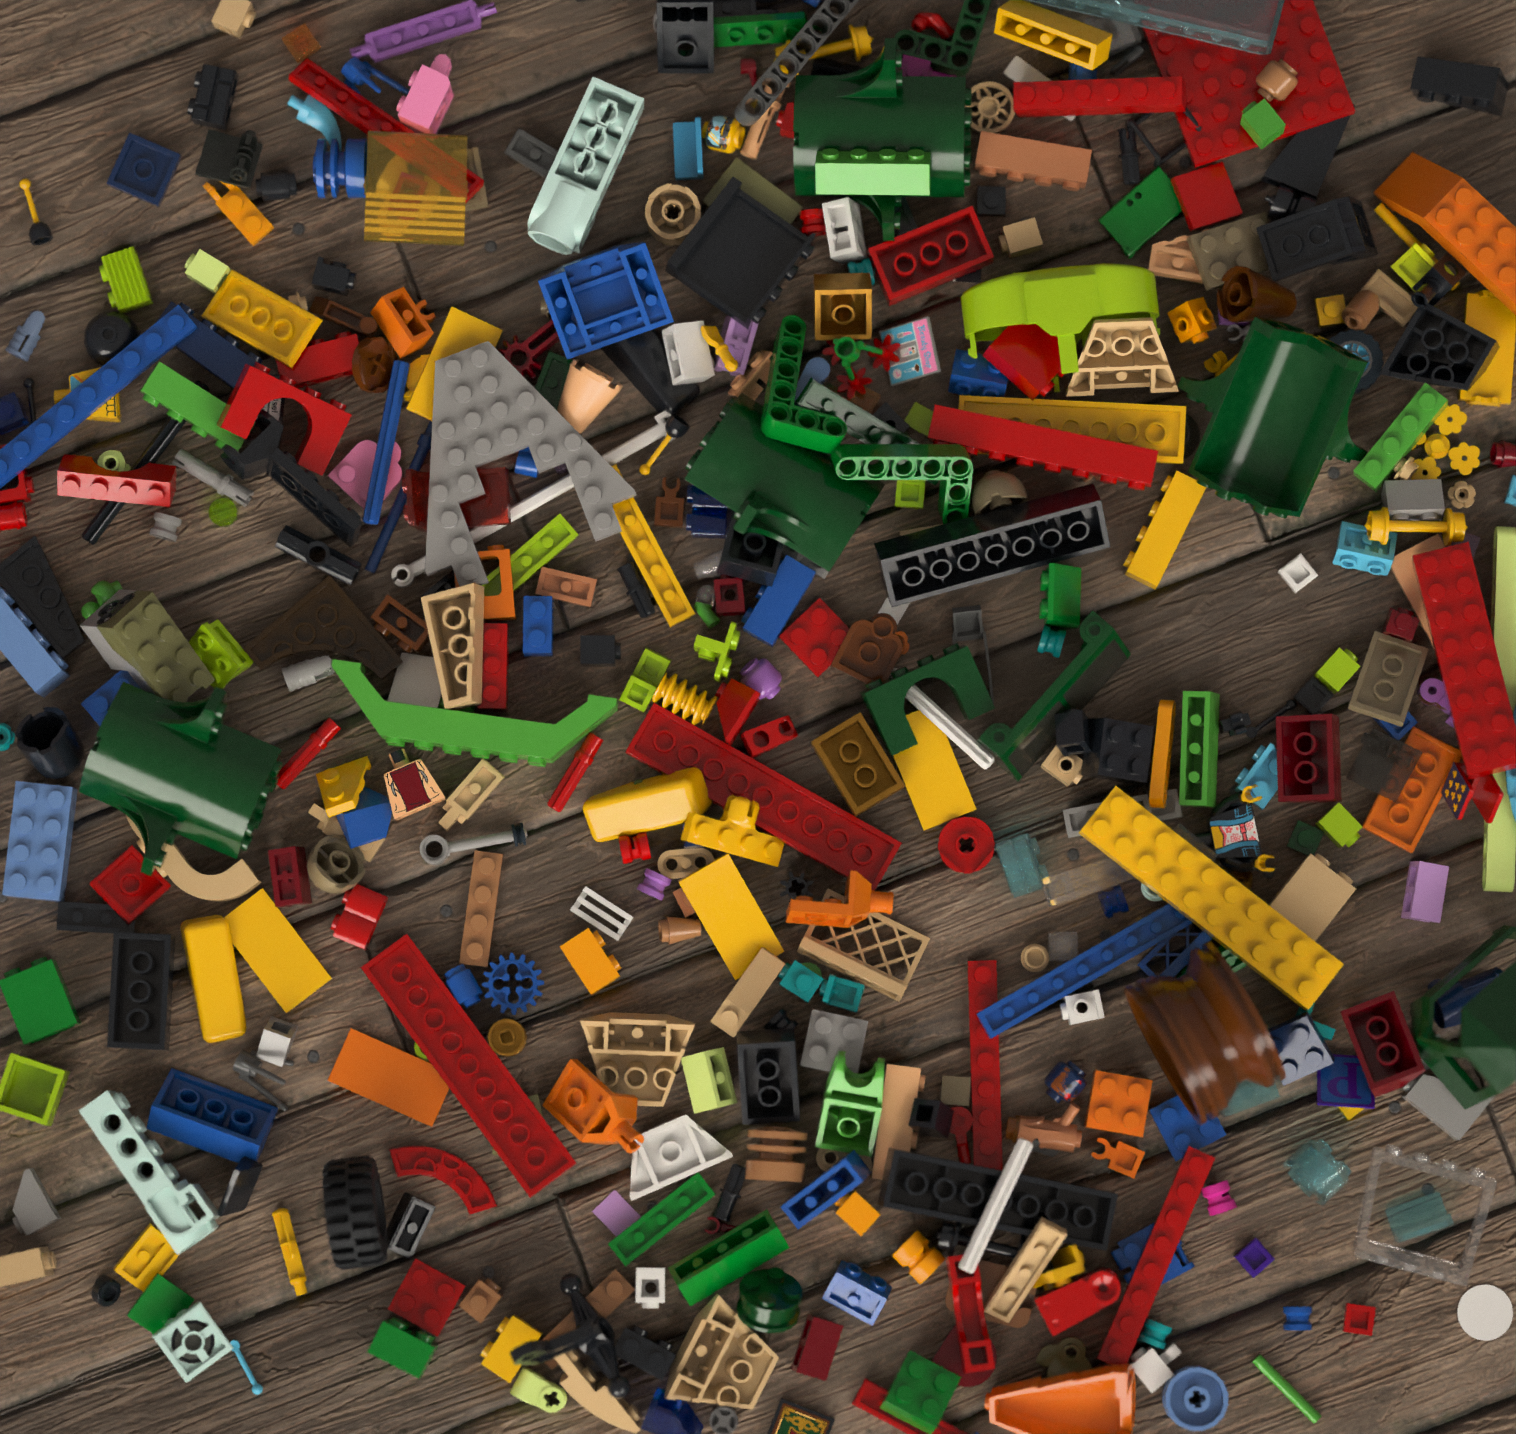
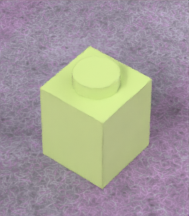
M199 249L197 254H191L185 264V274L187 277L213 294H216L231 271L227 265Z

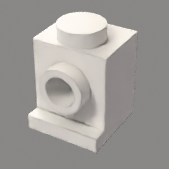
M1099 989L1063 997L1064 1003H1060L1062 1019L1068 1020L1069 1025L1105 1018ZM1079 1002L1086 1004L1087 1010L1085 1013L1077 1011L1076 1006Z
M636 1267V1303H642V1308H659V1303H665V1267ZM648 1282L655 1283L656 1291L654 1293L646 1291L645 1286Z

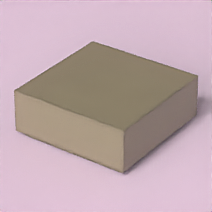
M942 1075L940 1101L946 1105L969 1106L971 1077Z

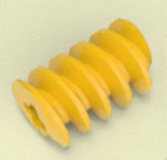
M666 672L653 695L652 701L656 703L663 698V708L673 704L672 713L676 714L683 709L682 719L685 720L693 715L692 724L696 725L702 720L703 725L717 701V696L707 701L706 690L697 695L696 684L688 690L686 689L687 679L678 684V674L675 673L670 678H667Z

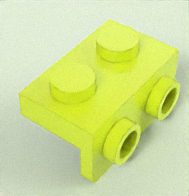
M1415 242L1391 268L1413 290V286L1436 264L1432 260L1435 254L1426 244L1423 243L1419 246ZM1444 264L1445 270L1449 274L1454 275L1453 272Z

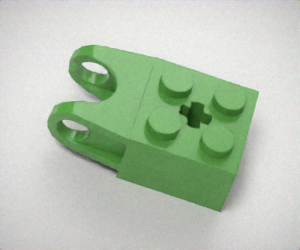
M839 1050L826 1081L817 1125L815 1147L846 1153L855 1150L858 1155L872 1157L882 1111L885 1058L878 1057L870 1071L858 1074L852 1072L847 1067L846 1051Z

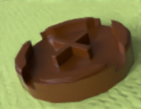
M366 337L359 342L354 350L352 372L355 382L361 390L367 393H383L389 386L393 362L397 360V356L392 345L387 343L384 338Z

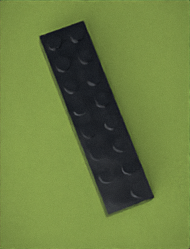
M1092 483L874 543L885 592L891 607L1041 567L1049 563L1110 548V542L1101 498Z
M888 1148L878 1205L978 1225L1003 1170ZM1020 1174L995 1229L1030 1236L1042 1217L1067 1230V1236L1063 1240L1064 1243L1107 1251L1118 1194Z

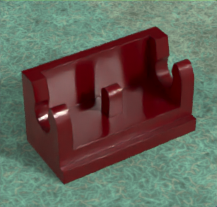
M292 846L268 850L275 907L312 904L305 847Z
M808 1314L791 1370L826 1381L843 1325Z

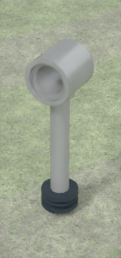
M520 823V826L517 825L516 827H514V824H511L512 830L450 842L439 835H429L420 844V854L426 863L440 865L453 852L513 841L515 847L518 846V843L526 845L528 834L527 830L523 828V823ZM439 843L443 848L441 855L436 858L428 856L426 853L428 845Z

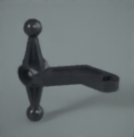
M568 1273L561 1278L559 1285L560 1290L571 1298L576 1329L550 1340H533L515 1347L510 1351L513 1363L515 1365H538L580 1348L591 1357L609 1379L607 1387L609 1394L617 1399L624 1398L629 1394L631 1387L627 1378L619 1375L614 1349V1330L607 1319L600 1316L580 1292L582 1288L580 1277L574 1273Z

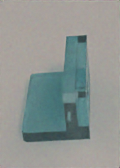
M1439 1192L1385 1210L1395 1242L1398 1243L1454 1225L1451 1214L1446 1212Z

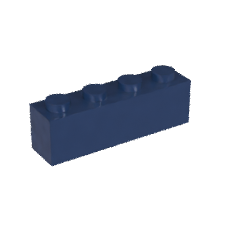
M171 301L157 321L177 305ZM182 302L179 304L198 328L177 344L175 348L232 389H234L245 364L253 367L255 362L259 364L263 362L253 352L249 351L245 354L238 349L240 344L229 335H226L224 338L215 332L218 328L208 320L203 319L201 322L192 316L195 312Z

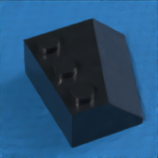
M1428 304L1424 308L1417 309L1379 375L1468 391L1485 373L1500 346L1495 339Z

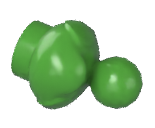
M102 580L92 587L91 592L95 595L97 603L91 601L83 605L81 613L84 619L90 617L118 590L123 589L118 581L109 583Z

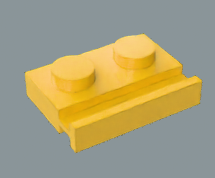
M149 1223L113 1269L143 1292L157 1273L163 1276L179 1255L175 1253L161 1231Z

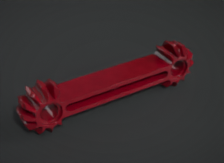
M551 319L523 343H519L518 336L514 335V344L510 345L505 339L502 343L506 350H497L511 364V359L515 354L522 353L526 355L527 360L523 365H512L523 377L528 374L531 379H534L536 376L532 369H542V365L535 362V360L559 342L560 339L557 332H555L536 349H530L555 328Z

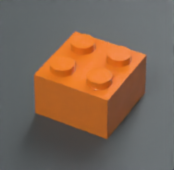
M1094 1070L1084 1127L1143 1137L1153 1080Z

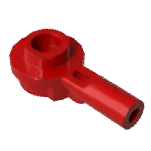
M953 1107L951 1108L954 1113L950 1133L955 1135L959 1162L971 1163L966 1132L972 1126V1116L966 1108Z

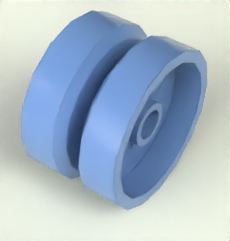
M1184 1366L1173 1372L1174 1375L1165 1382L1162 1389V1405L1166 1414L1177 1425L1190 1431H1204L1215 1426L1224 1417L1228 1407V1391L1223 1380L1213 1371L1201 1366ZM1193 1392L1199 1394V1400L1196 1403L1189 1401V1398L1193 1397Z

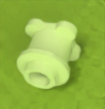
M108 450L102 453L97 461V465L112 471H129L131 469V466L126 464L123 454L118 450ZM112 461H116V466L112 469H109V463Z

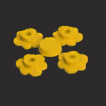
M1457 404L1447 406L1434 423L1439 426L1441 434H1433L1427 439L1426 434H1424L1416 444L1422 445L1425 443V451L1430 457L1424 458L1423 461L1421 459L1414 460L1419 467L1410 478L1411 480L1437 479L1441 474V469L1436 467L1435 459L1443 458L1447 454L1452 460L1450 463L1453 470L1458 469L1462 475H1469L1473 468H1477L1480 465L1478 459L1480 450L1477 446H1468L1466 442H1462L1458 447L1450 449V442L1444 436L1451 434V432L1459 433L1462 429L1461 425H1464L1467 421V415L1460 411V407ZM1452 418V422H1448L1447 419ZM1465 456V457L1467 458V460H1466V461H1463V460H1462V457ZM1426 471L1427 475H1423L1422 472Z

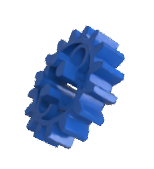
M510 953L509 960H505L500 955V963L498 965L493 962L489 963L493 969L492 972H484V975L489 978V982L482 983V987L489 988V992L484 997H493L494 1000L491 1004L493 1008L499 1004L502 1005L501 1013L503 1014L507 1011V1008H511L512 1015L517 1014V1008H521L526 1013L528 1012L526 1006L528 1003L533 1006L537 1005L533 999L535 995H543L542 992L537 990L538 986L545 985L544 981L537 980V976L542 971L541 969L535 971L532 969L536 963L534 960L528 964L525 963L526 956L523 954L519 960L515 959L514 953ZM512 964L518 967V972L515 974L517 981H523L526 978H530L533 981V985L529 989H525L522 986L516 987L515 990L519 1000L515 1004L510 1003L508 1000L511 994L509 987H503L501 990L494 988V982L497 979L505 982L511 980L507 969Z

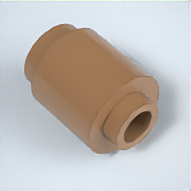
M1370 290L1356 293L1342 312L1344 323L1351 329L1364 330L1379 310L1380 300L1378 296Z

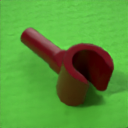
M743 58L740 60L741 74H750V81L753 87L758 81L756 62L752 58Z
M708 1217L706 1219L716 1221L717 1228L714 1231L704 1230L709 1234H717L720 1231L729 1232L737 1226L722 1223L716 1217Z

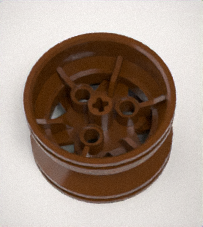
M1207 941L1202 944V951L1199 948L1191 950L1186 974L1178 978L1175 976L1152 975L1145 980L1140 978L1135 981L1136 988L1131 985L1124 987L1129 1007L1148 1046L1179 1099L1199 1125L1207 1122V1115L1213 1119L1218 1116V1112L1228 1107L1238 1088V1084L1249 1081L1269 1088L1274 1085V1078L1279 1082L1286 1078L1278 1051L1259 1013L1230 965L1211 942Z

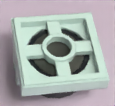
M200 1301L187 1310L184 1309L178 1312L175 1318L167 1320L164 1324L165 1326L152 1335L186 1383L233 1349V1346Z

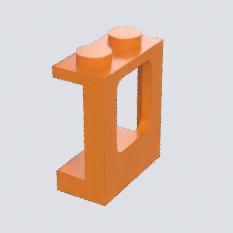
M504 545L488 546L487 551H479L478 554L481 561L499 559L501 593L494 596H484V623L517 620L510 549H504ZM455 576V587H460Z

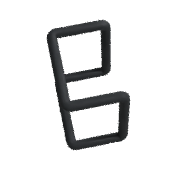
M1186 107V112H1184V114L1188 116L1189 119L1196 126H1199L1196 119L1193 117L1191 112ZM1145 113L1135 121L1128 119L1126 129L1128 130L1129 127H1132L1155 157V167L1160 166L1186 147L1184 141L1161 158L1137 126L1154 113ZM1201 126L1196 128L1197 131L1202 129Z

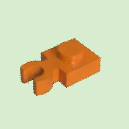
M1097 1138L1096 1141L1102 1143L1105 1150L1102 1154L1091 1152L1090 1155L1097 1160L1109 1159L1107 1168L1134 1179L1145 1152L1120 1141L1113 1148L1106 1139Z

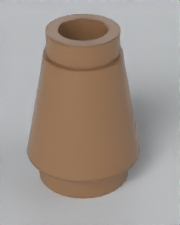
M666 916L665 919L658 922L660 942H667L670 945L701 936L700 920Z

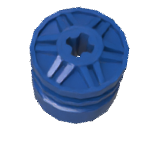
M318 138L316 151L313 156V179L319 198L327 197L328 185H331L333 198H338L340 185H345L348 198H366V193L369 190V153L366 138H348L345 151H340L337 138H332L330 151L327 150L326 139Z

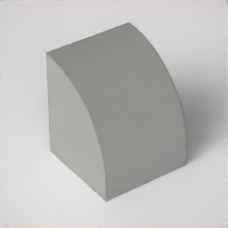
M271 1016L263 1030L256 1057L283 1067L298 1026Z

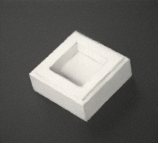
M1301 553L1278 570V573L1294 593H1297L1318 576Z

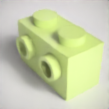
M724 1047L682 1057V1066L694 1114L737 1103Z

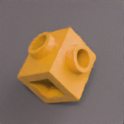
M1204 297L1186 301L1167 312L1180 343L1193 341V344L1202 342L1209 338L1208 332L1217 328L1213 314L1208 308Z

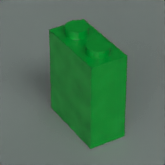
M47 957L39 958L31 962V968L21 971L20 967L4 973L5 978L0 980V987L24 1045H31L81 1024L57 961L54 959L48 960Z

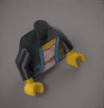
M1256 784L1247 786L1243 791L1225 797L1211 810V818L1206 820L1208 831L1192 834L1194 847L1197 850L1211 848L1214 860H1219L1222 866L1240 873L1259 870L1273 872L1275 868H1267L1265 865L1266 860L1274 858V856L1262 855L1252 803L1261 800L1262 796L1256 798L1251 796L1252 788L1258 787Z

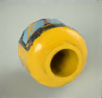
M715 114L709 122L706 121L704 123L702 138L706 139V145L709 149L732 154L743 145L745 127H742L734 117Z

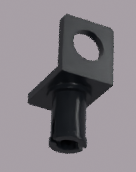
M1446 253L1413 286L1415 291L1411 296L1413 304L1418 308H1424L1428 304L1434 306L1467 271L1449 253ZM1444 264L1451 265L1455 269L1456 275L1449 274L1445 270Z

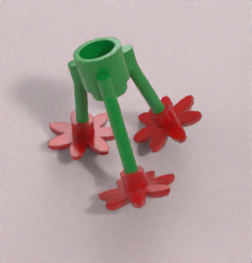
M890 335L885 337L883 343L879 339H874L875 347L865 344L861 340L855 342V339L850 337L826 340L831 347L822 351L824 355L833 354L831 358L832 366L836 365L840 359L842 360V366L845 368L847 376H837V380L843 383L838 387L837 392L847 391L849 399L854 397L856 391L866 395L863 385L872 383L871 378L864 377L866 373L865 368H861L855 374L854 369L850 366L860 356V350L869 351L868 356L876 358L873 363L874 369L882 364L884 370L889 371L890 361H900V358L894 354L900 348V344L894 343L891 345Z

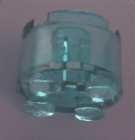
M1308 1139L1283 1163L1284 1168L1290 1166L1291 1170L1288 1172V1175L1308 1197L1314 1194L1319 1198L1316 1203L1324 1205L1349 1182L1348 1176L1352 1172L1344 1162L1336 1161L1330 1154L1332 1149L1324 1140L1320 1139L1316 1142Z

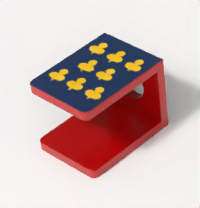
M1453 762L1441 794L1455 818L1462 820L1469 801L1472 799L1485 822L1491 824L1503 798V791L1494 776L1491 774L1474 778L1470 783L1465 776L1464 764Z

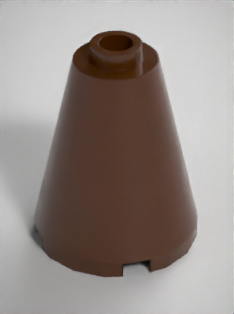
M1244 266L1230 268L1221 280L1225 282L1222 290L1217 292V307L1220 315L1233 323L1253 321L1254 317L1265 319L1287 318L1294 312L1297 306L1296 296L1292 290Z

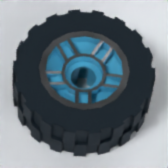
M1350 329L1346 332L1341 331L1337 333V335L1329 340L1368 362L1354 392L1358 394L1363 390L1366 391L1376 382L1384 365V361H1382L1384 355L1383 351L1379 348V343L1370 334L1367 335L1363 333L1364 331H1353V329Z

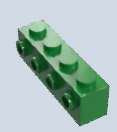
M766 1209L668 1267V1270L691 1307L790 1247Z

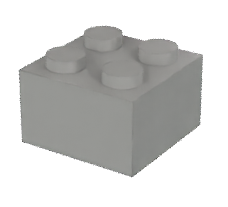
M812 1009L800 1066L830 1072L836 1054L840 1050L846 1051V1065L849 1070L858 1073L868 1021Z

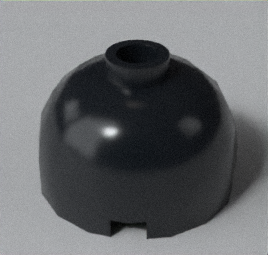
M105 311L97 314L88 322L84 331V345L88 355L96 363L103 366L141 334L136 323L129 316L118 311Z

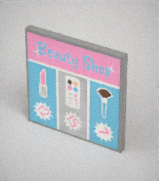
M927 316L879 331L882 343L885 337L890 335L891 345L894 343L900 344V348L894 352L900 358V361H890L891 366L888 374L891 386L941 372L930 317Z

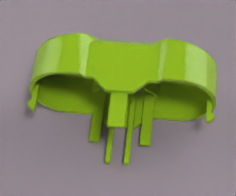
M1100 263L1016 272L974 285L961 295L965 338L970 341L968 355L973 359L978 358L976 341H994L1011 325L1037 324L1048 334L1058 338L1062 374L1072 373L1073 376V373L1079 372L1076 345L1082 338L1084 348L1094 320L1152 317L1158 335L1161 334L1160 328H1157L1156 318L1160 316L1155 275L1151 270L1134 265ZM1056 375L1053 379L1055 384L1053 386L1054 393L1060 392L1059 378Z

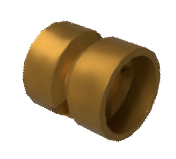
M501 1019L490 1028L488 1041L493 1051L499 1055L510 1057L522 1052L526 1046L527 1035L523 1026L515 1020Z

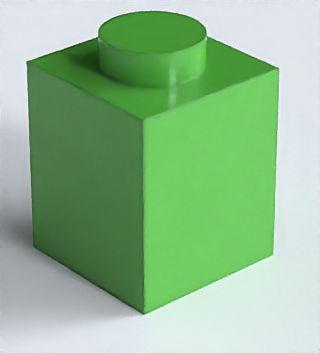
M1265 98L1259 103H1256V101L1250 103L1242 111L1240 124L1260 149H1263L1284 133L1286 124Z

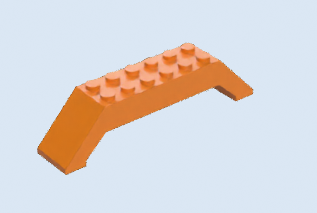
M1412 152L1373 194L1392 212H1397L1420 225L1516 315V227L1463 177Z

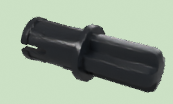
M1129 127V140H1127L1126 128L1118 129L1121 152L1118 158L1122 162L1123 182L1126 185L1137 184L1140 182L1138 157L1141 154L1137 152L1136 132L1132 127Z
M630 562L619 567L617 570L620 572L628 590L626 594L631 596L639 616L647 618L653 615L655 608L645 589L647 584H643L635 563Z
M738 1164L732 1165L724 1188L719 1190L722 1193L712 1216L727 1222L730 1221L738 1198L741 1199L739 1193L745 1180L746 1167Z

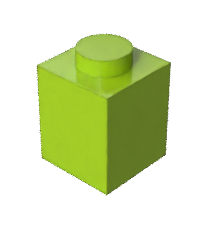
M1339 647L1313 676L1333 694H1336L1361 666L1356 663L1358 658L1350 650L1345 649L1343 651Z
M1339 802L1315 824L1320 830L1324 831V834L1338 848L1344 845L1348 848L1361 837L1358 831L1363 827Z

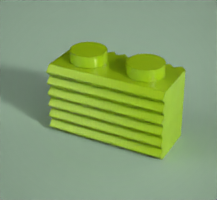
M134 247L101 257L103 265L99 266L103 281H109L112 291L107 292L112 308L117 307L120 313H126L153 304L138 254Z

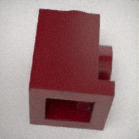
M725 574L720 575V579L714 580L717 616L744 615L746 608L743 579ZM728 591L735 592L736 596L733 600L725 598V594Z
M1390 608L1381 633L1411 642L1420 619L1413 616L1414 613L1407 609L1398 608L1396 610Z

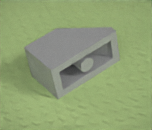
M28 1168L24 1171L13 1207V1212L16 1216L12 1218L18 1231L20 1233L25 1232L26 1236L38 1232L61 1218L34 1168Z

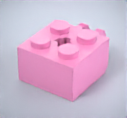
M439 54L435 61L432 62L430 68L422 64L419 71L415 70L408 83V86L411 87L407 97L404 95L401 97L396 108L402 124L433 141L454 98L448 78L452 64L446 54Z

